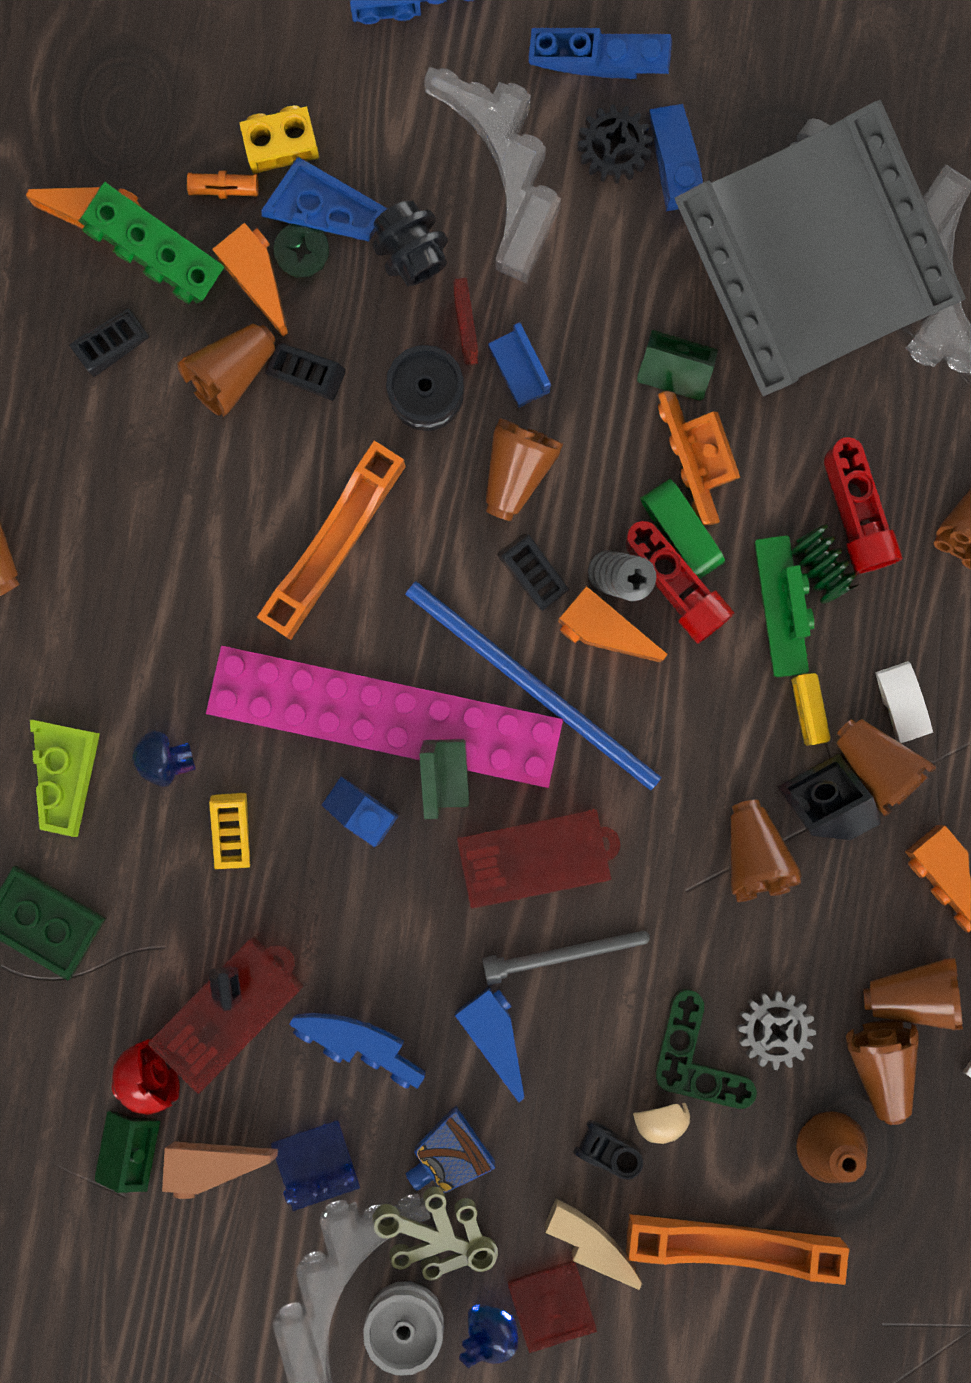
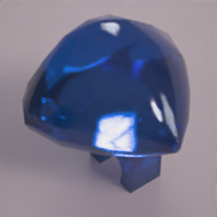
M152 730L138 741L133 750L132 763L140 776L159 787H168L172 784L176 775L196 770L193 757H189L192 756L189 743L169 748L170 741L167 735L160 731Z
M484 1304L474 1305L468 1310L469 1338L462 1342V1346L467 1351L460 1354L459 1360L467 1368L480 1361L497 1364L510 1360L518 1349L519 1340L517 1325L512 1315L503 1309Z

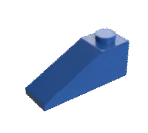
M683 104L649 109L666 211L678 210L679 208L674 198L703 183L699 157Z
M488 986L456 1010L455 1017L517 1101L520 1102L525 1097L511 1017L507 1011L512 1006L500 990L494 993Z

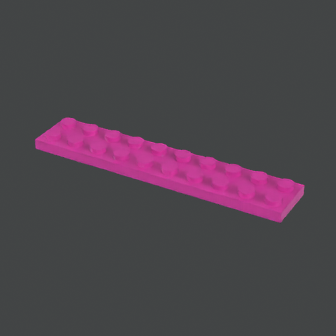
M221 646L206 711L208 715L420 760L419 753L423 740L464 739L466 741L468 771L549 788L563 719L226 646Z

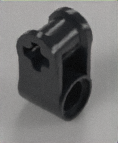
M589 1119L586 1124L588 1130L580 1146L575 1147L573 1153L582 1160L601 1167L619 1178L627 1180L637 1177L643 1168V1158L639 1147L633 1142L617 1135L606 1126ZM599 1137L595 1146L593 1147V1149H591L596 1138ZM623 1152H631L637 1159L632 1167L623 1168L616 1162L617 1157Z

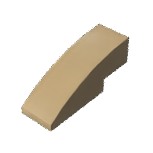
M556 1198L545 1222L546 1233L574 1245L572 1249L573 1261L640 1290L642 1285L640 1275L616 1241L592 1219Z

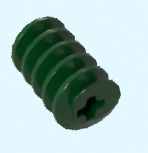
M827 524L796 540L795 542L798 544L791 552L793 556L805 555L799 562V565L801 567H812L807 573L808 580L819 579L813 587L814 592L826 591L820 599L821 604L829 603L859 586H851L850 584L857 576L856 572L846 574L843 572L850 564L849 560L838 562L836 560L843 550L841 548L830 550L829 548L836 538L834 536H822L829 527Z

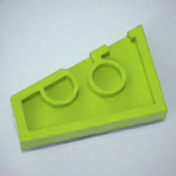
M30 719L31 732H34L35 743L33 762L37 764L38 775L36 795L40 830L78 837L100 733Z

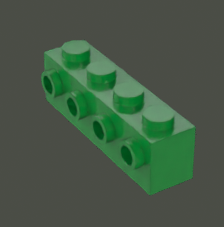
M106 182L100 186L78 222L84 225L82 229L84 233L98 242L104 239L115 246L112 251L118 257L128 263L135 260L145 267L142 272L147 277L159 284L164 280L174 287L172 293L187 304H190L192 301L195 303L202 302L225 267Z

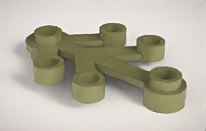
M430 1187L423 1194L425 1207L432 1213L437 1229L401 1216L400 1211L390 1204L380 1205L372 1215L374 1231L381 1238H392L401 1232L426 1241L411 1248L405 1244L393 1246L389 1256L391 1264L395 1269H406L411 1263L422 1260L420 1266L423 1277L433 1281L440 1278L442 1274L464 1266H469L477 1272H484L491 1269L496 1262L498 1256L497 1245L491 1238L481 1235L476 1220L477 1209L474 1201L469 1198L460 1199L454 1206L456 1218L460 1223L464 1224L468 1240L454 1234L445 1209V1194L439 1187ZM434 1197L440 1198L436 1202H430V1200ZM464 1209H471L468 1213H461ZM447 1250L456 1252V1254L442 1260L436 1256V1254ZM402 1254H403V1255H406V1256H405L404 1258H402V1259H397V1258H396L397 1256L402 1255ZM433 1265L437 1266L435 1269L432 1270L427 1269L428 1267Z

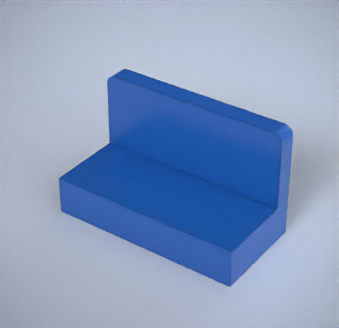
M520 322L513 325V332L488 343V347L518 408L550 393L551 383Z

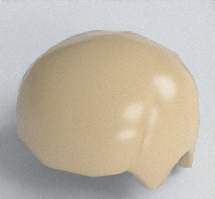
M682 1103L683 1108L679 1104H672L649 1111L634 1112V1120L640 1135L649 1142L659 1144L677 1140L690 1124V1114L686 1103Z

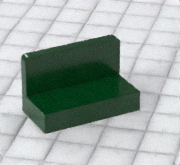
M652 330L637 381L701 401L704 398L715 366L718 349Z
M464 739L423 740L419 755L424 819H438L441 807H468L470 799L466 741Z
M108 1111L97 1162L95 1182L117 1193L147 1192L160 1121L154 1118H128L115 1111Z

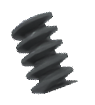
M605 550L596 554L590 561L588 577L592 586L599 592L629 601H637L648 596L653 590L656 582V571L653 564L646 558Z

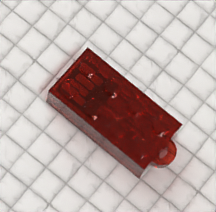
M596 809L457 838L471 909L611 880L607 861L614 859L620 850L618 834L608 827H600ZM604 836H606L609 841L608 851H606L604 847Z
M255 937L249 939L223 966L236 965L238 967L242 1000L231 1010L222 1011L212 1001L210 981H208L147 1043L197 1094L304 987L292 974L295 967V958L286 947L273 945L266 948ZM274 955L279 956L284 961L285 966Z

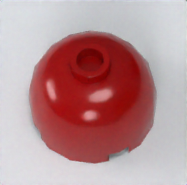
M151 1039L140 1042L122 1052L113 1066L112 1092L115 1098L132 1112L147 1115L157 1113L173 1106L171 1103L179 1098L180 1083L175 1065L168 1070L163 1056L168 1055V1052L161 1044Z

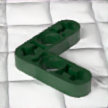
M692 989L679 990L671 1000L656 1062L655 1078L657 1083L668 1092L737 1109L750 1107L757 1097V1090L755 1084L748 1077L692 1062L704 1013V1002L702 997ZM687 996H692V1002L697 1005L696 1010H689L687 1016L688 1022H694L692 1028L683 1023H673L675 1017L682 1020L684 1012L678 1006L679 1001H686ZM677 1030H683L689 1035L688 1045L681 1050L674 1049L670 1045V1036ZM666 1052L676 1057H685L684 1062L677 1059L675 1069L681 1075L679 1079L673 1078L671 1084L667 1083L666 1077L662 1075V1071L669 1070L672 1063L670 1057L665 1058ZM704 1073H709L715 1078L714 1088L707 1093L700 1092L696 1088L697 1077ZM722 1077L727 1078L725 1084L730 1087L738 1088L740 1082L744 1083V1088L749 1091L748 1096L742 1095L740 1101H738L732 1092L723 1090V1097H718L722 1090Z

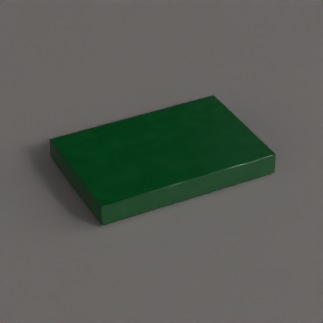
M13 866L0 888V941L67 981L71 980L106 918L21 868Z

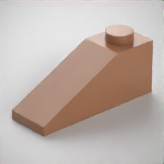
M174 1141L165 1148L162 1192H173V1197L179 1199L194 1198L195 1194L202 1193L271 1163L278 1156V1149Z

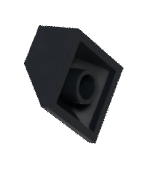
M840 754L778 786L780 793L812 836L852 840L881 824L873 796Z

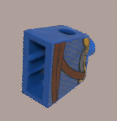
M455 1106L415 1146L414 1152L420 1163L406 1172V1176L416 1191H419L434 1180L436 1185L444 1193H447L495 1169V1160L459 1108Z

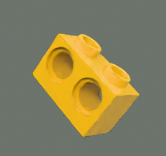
M296 105L283 108L280 113L272 115L254 114L249 116L246 121L239 122L248 162L253 174L292 165L297 157L305 161L320 158L307 106L301 108ZM294 128L304 130V133L298 138L287 136L289 131ZM260 136L271 138L269 143L264 146H256L254 144L255 140Z

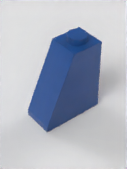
M342 776L322 804L344 827L374 847L382 842L399 817L398 814Z

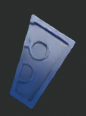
M297 157L261 211L262 217L370 241L376 232L373 224L375 219L387 208Z

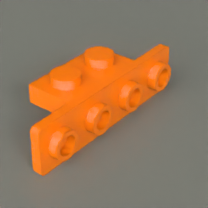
M663 391L658 394L661 402L658 404V410L661 418L665 423H668L672 434L669 437L671 448L680 457L683 466L681 469L682 480L686 487L691 489L694 498L692 508L703 525L720 523L709 490L740 478V474L719 414L713 411L686 423L675 392Z

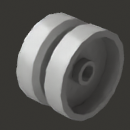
M412 1281L395 1282L382 1288L372 1299L364 1324V1346L370 1359L379 1368L394 1375H413L426 1369L434 1361L442 1345L444 1331L443 1309L438 1298L426 1286ZM400 1326H407L408 1329H400Z

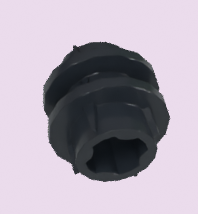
M413 200L403 201L388 208L373 223L378 235L372 244L373 250L376 255H391L384 265L388 276L400 275L408 287L427 281L438 274L447 264L442 251L448 243L446 234L442 231L430 233L429 230L436 222L435 215L430 210L420 211Z

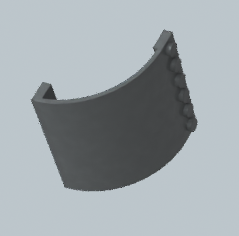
M881 100L867 105L831 126L712 183L710 180L703 182L674 198L762 396L798 381L799 377L851 351L966 299Z

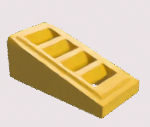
M246 793L212 795L209 804L214 868L250 867ZM238 807L236 812H220V808ZM239 821V826L220 827V822ZM240 835L241 839L236 841H221V836ZM241 849L242 855L222 856V850Z

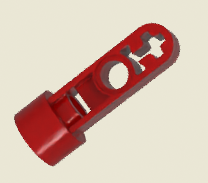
M842 438L826 453L824 465L849 540L846 547L854 572L862 574L897 563L903 557L895 532L889 529L863 446L854 438ZM839 453L842 457L847 456L849 458V461L846 458H840ZM849 483L858 486L861 497L853 496L849 492ZM869 519L870 523L860 525V521Z
M640 521L630 527L625 542L628 553L646 559L649 556L650 550L654 553L649 561L653 564L656 571L655 585L682 616L678 622L697 645L718 630L735 614L717 590L710 592L652 523ZM637 534L641 538L649 537L647 546L644 543L639 545L635 543ZM663 559L668 560L672 563L674 571L668 575L661 574L657 571L655 563ZM692 587L694 591L682 601L679 596Z

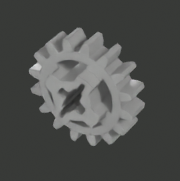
M774 991L773 999H769L764 992L760 993L761 1002L759 1004L751 999L748 1001L749 1006L752 1008L750 1013L740 1012L746 1023L737 1025V1030L745 1033L746 1036L742 1037L739 1043L742 1046H751L746 1052L747 1056L751 1059L759 1055L758 1064L762 1067L769 1060L774 1070L779 1069L780 1062L782 1061L788 1068H792L793 1057L796 1056L801 1061L805 1059L801 1052L803 1047L806 1049L813 1048V1045L807 1041V1037L816 1035V1031L809 1028L807 1024L811 1023L814 1017L811 1014H802L807 1007L803 1002L794 1006L795 996L792 994H788L785 1000H782V995L779 991ZM783 1007L787 1010H783L780 1014H771L766 1009ZM756 1019H758L760 1022L759 1033L754 1038V1024ZM773 1023L781 1026L780 1030L783 1032L781 1036L777 1037L772 1034L773 1031L770 1026ZM799 1024V1034L795 1041L793 1039L794 1027ZM772 1047H783L786 1050L781 1053L766 1052V1050L769 1051Z

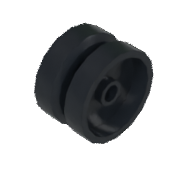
M418 345L403 351L394 359L387 372L386 389L392 410L403 424L415 430L433 431L449 424L457 417L463 405L464 378L457 361L450 353L436 346ZM425 384L431 385V389L426 392L421 391L419 388L424 389Z

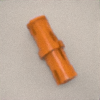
M219 170L218 174L188 172L187 192L190 196L219 195V199H227L228 195L258 197L259 178L258 174H227V171Z

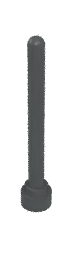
M638 931L504 960V957L497 958L496 955L483 957L482 961L487 985L502 983L501 979L508 978L507 974L645 945L649 942L650 935L646 931Z

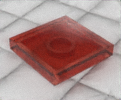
M467 277L459 278L453 282L462 353L464 364L473 365L478 364V345Z
M568 1261L508 1281V1287L529 1353L597 1332L575 1261Z

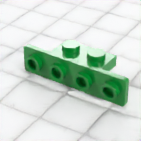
M789 536L758 539L754 542L773 676L779 678L806 674L809 672L804 638L811 636L810 629H814L813 611L811 608L807 609L805 595L809 594L807 574L801 573L800 565L794 566Z

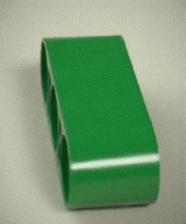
M666 480L640 498L644 509L660 533L699 579L725 563V558L719 547L673 480Z

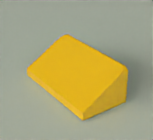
M812 673L793 677L791 682L804 744L809 746L829 742L830 733L818 675Z

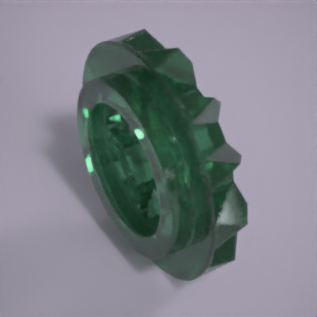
M290 224L282 229L276 237L274 256L284 273L293 275L295 278L312 277L314 273L323 270L324 264L329 257V245L326 236L321 230ZM303 238H305L307 250L312 251V253L305 254L299 263L296 252L291 249L299 248L301 243H303Z

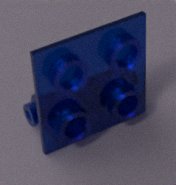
M338 1120L271 1143L272 1149H278L276 1161L286 1188L284 1190V1197L286 1203L291 1204L293 1211L361 1188Z

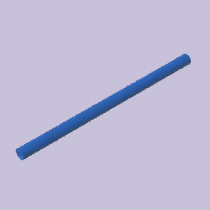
M417 581L411 585L405 594L407 597L556 716L563 719L566 724L651 791L662 778Z

